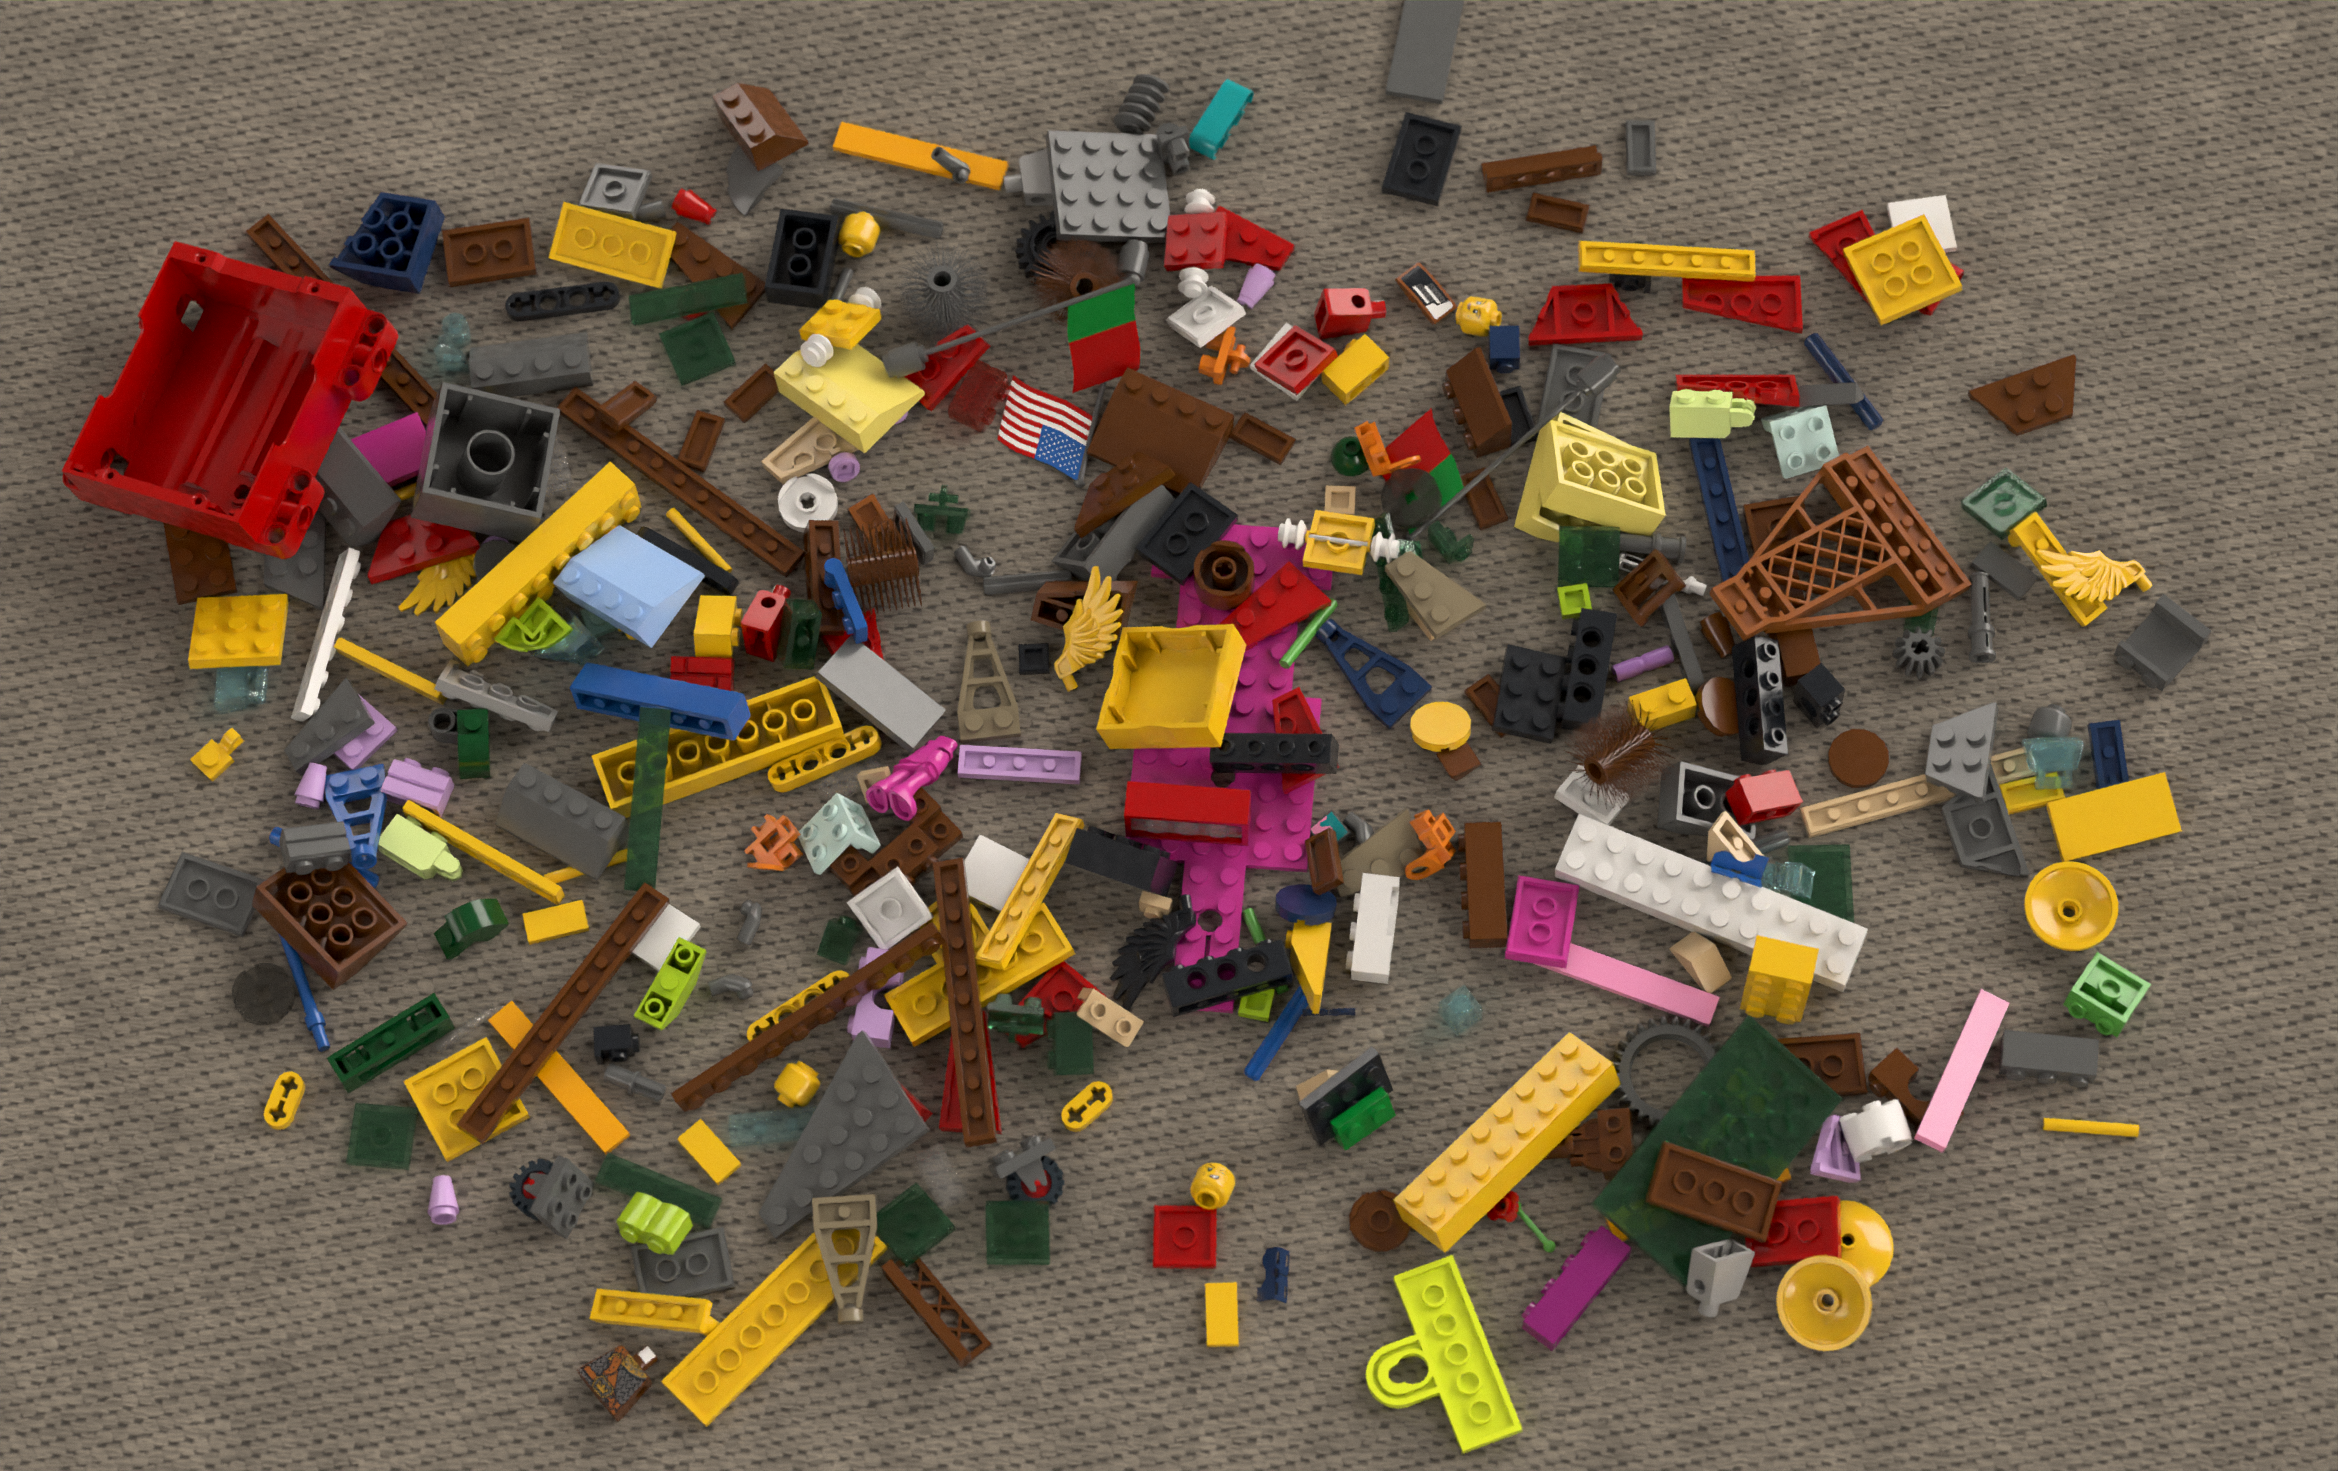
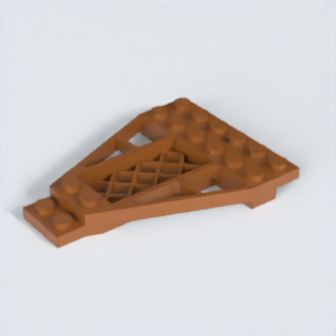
M1867 445L1850 455L1846 452L1823 464L1820 471L1737 575L1713 587L1709 594L1742 640L1745 641L1762 631L1768 634L1922 616L1968 591L1972 584ZM1821 483L1844 512L1816 526L1801 505L1816 486ZM1795 517L1806 532L1765 553L1791 518ZM1845 526L1856 528L1860 533V538L1844 535ZM1821 538L1837 542L1836 551L1821 548ZM1842 543L1858 547L1857 556L1841 553ZM1863 549L1873 551L1878 557L1877 562L1861 558ZM1797 551L1812 554V564L1797 561ZM1818 556L1834 560L1833 568L1828 569L1817 566ZM1843 562L1855 565L1853 575L1837 571L1838 563ZM1773 564L1788 567V576L1785 577L1771 573ZM1859 567L1870 569L1858 576ZM1796 569L1810 573L1808 582L1793 579V570ZM1814 574L1831 578L1829 588L1813 584ZM1885 576H1891L1913 605L1877 609L1862 588ZM1835 580L1846 582L1834 588ZM1777 584L1785 586L1784 593L1781 591ZM1790 587L1806 591L1805 601L1788 597ZM1811 593L1821 595L1818 598L1810 601ZM1847 596H1853L1864 609V611L1810 617Z

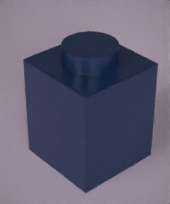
M1490 326L1489 369L1496 370L1502 374L1511 373L1514 369H1519V326Z

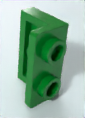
M1380 1087L1330 1122L1335 1133L1334 1139L1346 1151L1391 1120L1396 1114L1388 1094Z

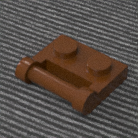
M1655 548L1612 590L1633 620L1643 627L1649 621L1648 617L1676 591L1680 592L1683 590L1686 584L1677 575L1665 556ZM1668 580V583L1639 609L1638 606L1662 583Z

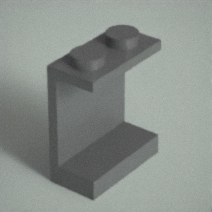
M2163 594L2156 601L2153 611L2125 642L2123 640L2120 641L2114 655L2117 656V661L2122 667L2127 670L2133 669L2139 673L2145 685L2152 689L2157 687L2160 691H2163L2208 641L2211 630Z

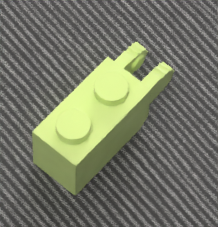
M1689 389L1673 391L1669 406L1671 437L1726 438L1731 433L1732 427H1749V425H1752L1757 406H1755L1754 401H1751V399L1733 398V392H1723L1721 390L1704 392Z
M396 814L381 834L378 844L379 851L424 880L433 878L436 873L446 879L448 878L452 882L462 878L463 869L460 866L459 860L451 855L446 844L448 841L435 831H432L430 834L421 829L423 826L416 819L407 816L405 819Z

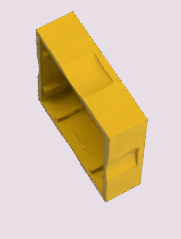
M1234 624L1193 625L1185 628H1167L1163 626L1123 627L1113 663V677L1105 693L1096 728L1109 749L1221 747L1246 648V643Z

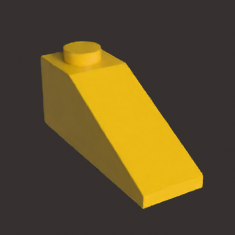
M1297 919V923H1294L1293 931L1287 930L1285 948L1291 949L1290 963L1312 1013L1319 1014L1332 923L1325 922L1318 925H1305V920Z

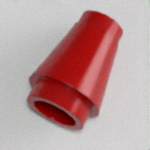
M681 188L671 206V209L676 211V215L710 225L711 218H714L717 212L715 208L691 189L687 191Z

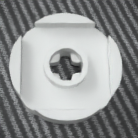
M807 474V476L797 478V476L791 478L783 485L778 495L779 513L787 526L798 532L804 533L809 520H834L838 511V498L833 485L826 478L817 474ZM810 498H813L814 507L804 509L801 501L803 499L808 501Z

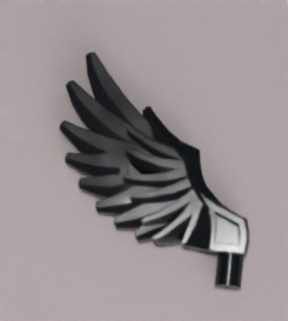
M1184 894L1179 896L1180 910L1164 915V919L1152 918L1150 919L1151 922H1144L1143 926L1145 928L1135 929V936L1126 937V942L1129 944L1118 950L1122 956L1112 962L1114 967H1119L1111 975L1110 980L1114 982L1122 978L1115 989L1113 998L1119 1000L1125 994L1122 1007L1125 1010L1129 1011L1148 981L1153 984L1160 972L1168 964L1175 961L1178 942L1185 933L1195 927L1196 915L1192 908L1191 895Z

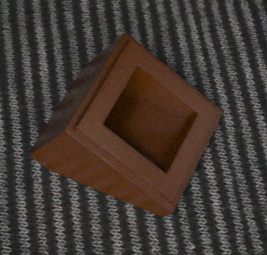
M1467 741L1457 749L1449 751V748H1446L1436 754L1449 776L1455 781L1462 779L1482 765Z

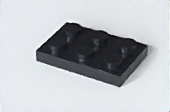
M1406 112L1382 184V192L1438 206L1462 132V126Z
M1190 482L1136 546L1135 551L1138 555L1184 586L1194 574V562L1198 553L1202 549L1204 550L1211 546V543L1221 541L1238 521V515Z
M1508 644L1505 649L1492 731L1551 744L1554 737L1567 657Z
M1372 1046L1298 1102L1311 1135L1320 1146L1335 1137L1330 1123L1333 1119L1380 1087L1387 1094L1393 1091L1380 1054Z

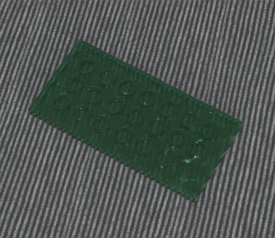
M1748 1015L1592 1201L1591 1205L1679 1284L1687 1288L1692 1249L1727 1240L1733 1233L1645 1203L1662 1142L1666 1141L1777 1180L1843 1098Z

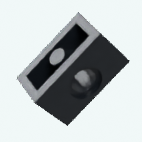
M1820 663L1798 680L1793 702L1816 728L1823 723L1828 726L1840 716L1839 711L1843 704L1842 700L1845 689L1829 670Z

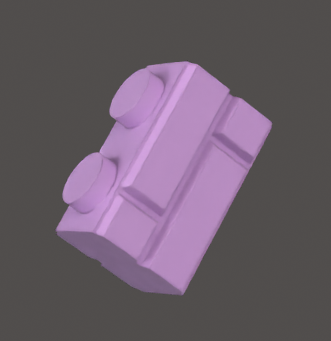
M405 758L402 762L394 759L381 787V792L385 793L389 802L404 806L407 800H410L441 818L453 791L454 783L451 777H449V773L443 769L433 767L430 771L421 768V764L415 760Z

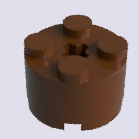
M1221 540L1211 543V546L1204 550L1202 549L1198 553L1194 562V585L1199 600L1214 609L1231 610L1236 609L1252 595L1255 585L1254 561L1243 546L1233 541Z

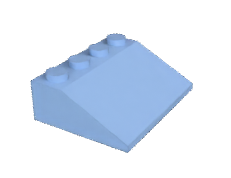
M619 525L571 558L553 584L572 602L652 648L705 575Z

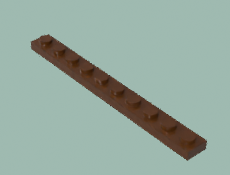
M269 214L246 230L247 236L281 272L301 278L308 276L333 283ZM394 348L380 378L413 414L418 413L421 422L427 428L430 409L437 393Z
M576 386L558 405L557 409H560V415L787 578L805 557L802 549L630 425H626L618 432L595 416L596 409L601 404Z
M962 857L934 862L933 871L940 933L946 941L942 944L963 1137L964 1144L968 1148L997 1143L977 962L975 959L966 867Z
M645 882L459 1120L457 1123L459 1129L481 1144L486 1142L670 904L668 897Z
M929 923L672 1092L673 1099L684 1112L701 1107L705 1100L713 1094L727 1090L733 1081L754 1072L757 1069V1065L768 1058L777 1057L792 1042L806 1038L812 1029L820 1024L830 1022L844 1008L856 1005L861 1001L862 996L868 992L882 988L886 985L888 979L897 973L908 971L914 965V962L923 956L935 953L940 948V945L946 942L934 923Z

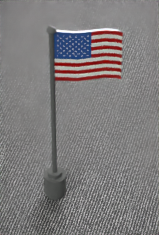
M1129 239L1125 242V245L1121 247L1117 263L1118 268H1116L1118 270L1115 271L1117 272L1115 273L1116 276L1120 275V279L1127 280L1133 278L1132 274H1136L1140 277V282L1144 280L1150 256L1148 245L1145 242L1135 239ZM1013 375L997 440L1020 455L1053 467L1074 480L1075 487H1084L1085 482H1083L1089 458L1087 450L1095 433L1107 381L1100 384L1092 416L1064 399L1030 387Z

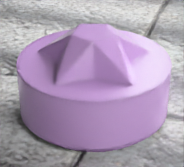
M849 452L835 455L830 460L828 466L832 477L839 482L852 480L860 471V465L856 456Z

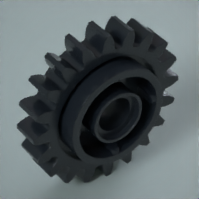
M1051 211L1050 219L1048 220L1044 215L1039 214L1040 223L1029 220L1030 230L1022 228V238L1016 239L1018 247L1015 250L1016 258L1019 259V269H1025L1026 279L1033 275L1045 277L1032 270L1054 275L1043 270L1046 269L1058 274L1040 263L1043 262L1054 268L1041 257L1049 259L1043 251L1052 254L1048 248H1058V244L1059 246L1061 244V249H1063V246L1065 249L1066 246L1067 251L1071 248L1072 240L1071 243L1069 240L1070 247L1068 246V248V240H1057L1054 211Z

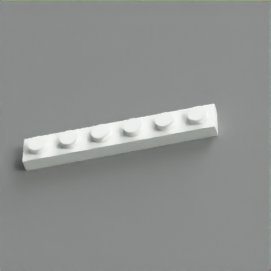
M348 548L339 555L291 716L294 720L303 722L309 717L314 716L319 709L320 699L317 697L320 688L324 687L328 679L329 672L325 671L327 663L332 660L336 649L333 647L335 645V636L343 627L345 617L342 616L343 609L351 600L353 590L350 589L352 579L354 580L357 577L361 563L358 562L360 551Z

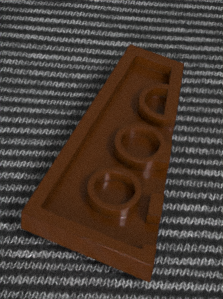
M677 221L670 229L677 232L670 259L692 282L693 286L705 296L711 307L722 317L729 328L733 330L765 293V282Z

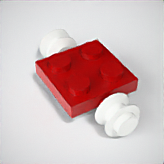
M1196 189L1186 195L1188 205L1185 207V215L1168 216L1164 267L1167 272L1181 271L1179 273L1181 282L1178 285V289L1189 298L1200 297L1208 290L1205 282L1208 281L1209 276L1202 269L1224 268L1228 217L1226 212L1214 213L1212 205L1215 202V198L1204 189Z

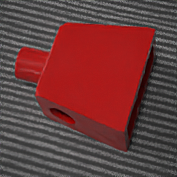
M1366 288L1323 289L1314 312L1319 339L1367 332L1371 319L1386 317L1384 300L1370 301L1369 291Z
M775 585L772 592L760 590L755 596L740 623L747 654L775 662L791 623L788 602L791 591L787 587Z

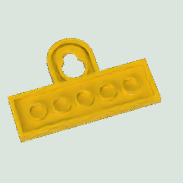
M936 901L928 907L933 918L920 926V929L933 922L940 932ZM1044 902L1040 905L1005 970L977 963L982 1008L1075 955L1074 949ZM970 903L975 954H977L989 933V929L976 908ZM942 944L935 953L931 954L936 965L884 994L887 1003L894 1011L896 1018L914 1047L951 1026Z

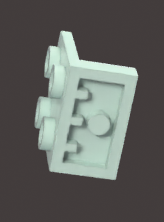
M1826 405L1802 406L1761 418L1764 430L1772 434L1781 473L1785 479L1821 469L1823 464L1839 456Z
M838 793L799 831L801 835L798 837L814 873L821 875L850 844L856 849L863 848L872 854L881 846L863 807Z

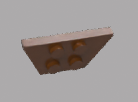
M2073 354L1969 390L1968 396L1972 401L1978 402L1988 410V413L1996 420L2003 422L2006 428L2016 436L2071 418L2074 405L2076 356Z
M1139 451L1132 456L1125 457L1116 467L1107 473L1098 475L1090 483L1074 531L1083 538L1174 477L1175 473L1168 465Z

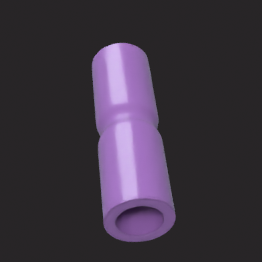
M1666 645L1647 652L1640 657H1634L1612 665L1611 670L1613 675L1616 674L1617 678L1615 679L1619 683L1638 676L1645 671H1651L1674 662V657L1670 647Z

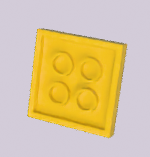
M1925 214L1843 249V255L1880 325H1884L1962 291V284Z
M269 594L197 598L188 656L190 669L281 665L288 614V595Z
M487 1037L403 1081L446 1162L481 1145L480 1142L459 1129L457 1123L502 1066ZM520 1098L486 1141L530 1118Z

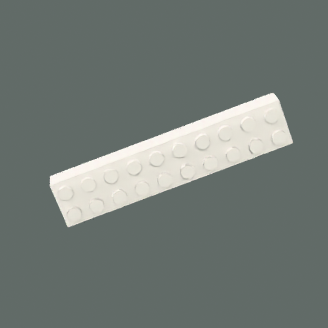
M1581 814L1577 816L1555 868L1556 878L1571 884L1580 885L1579 887L1691 932H1697L1701 936L1751 956L1757 935L1818 948L1819 952L1813 981L1844 992L1868 931L1867 928L1772 890L1742 882L1737 878H1729L1711 872V866Z

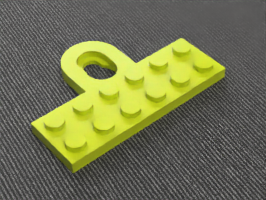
M1453 1255L1393 1276V1281L1415 1335L1385 1345L1372 1355L1366 1369V1383L1371 1395L1379 1403L1391 1408H1406L1439 1396L1462 1454L1521 1433V1424ZM1406 1357H1418L1428 1366V1375L1417 1384L1406 1382L1397 1384L1392 1382L1388 1375L1390 1369L1397 1366L1400 1360Z

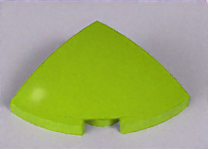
M537 597L520 619L513 616L494 639L501 645L518 652L545 650L561 642L574 629L540 597Z

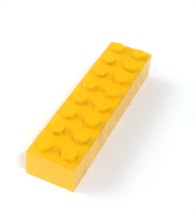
M609 462L435 621L443 644L467 667L473 662L478 663L483 660L488 653L487 649L494 642H497L494 638L513 616L520 619L537 597L544 601L551 597L555 587L553 584L554 580L571 558L617 526H622L625 522L631 523L638 517L642 506L635 484L613 463Z
M814 676L746 700L751 716L735 741L668 728L592 755L610 809L628 818L770 767L777 762L844 734L828 688Z
M1569 1032L1394 1199L1402 1220L1446 1253L1621 1084L1613 1063Z

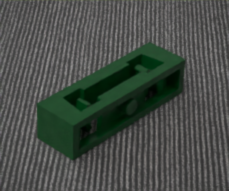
M432 993L327 1057V1060L349 1094L448 1034L455 1027L436 994ZM423 1009V1012L419 1013V1014L416 1015V1016L414 1015V1014H416L417 1012H419L420 1010ZM355 1051V1053L350 1055L349 1057L346 1056L351 1052Z

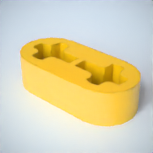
M288 1071L281 1074L275 1082L264 1109V1118L267 1124L275 1130L286 1129L295 1117L305 1091L304 1081L299 1074ZM291 1080H294L298 1088L296 1090L291 1089L288 1097L284 1098L286 1089L283 1087V1084H289ZM282 1103H284L283 1112L286 1117L279 1118L275 1122L271 1113L273 1111L278 1112Z
M1101 1081L1093 1082L1066 1104L1061 1113L1062 1123L1065 1128L1072 1132L1082 1131L1107 1110L1113 1100L1112 1090L1109 1085ZM1094 1090L1098 1093L1105 1091L1104 1102L1096 1100L1092 1105L1088 1104L1093 1099L1092 1092ZM1081 1109H1086L1081 1114L1082 1122L1078 1123L1075 1120L1071 1123L1069 1122L1070 1111L1078 1113Z

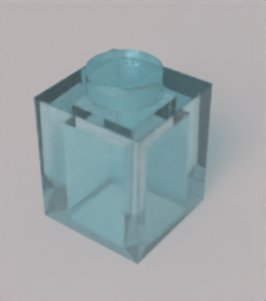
M1465 985L1439 1002L1438 1013L1456 1036L1482 1019L1483 1008Z

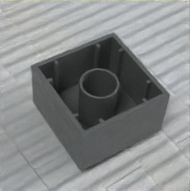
M442 382L430 409L410 517L523 542L535 531L542 517L560 409Z

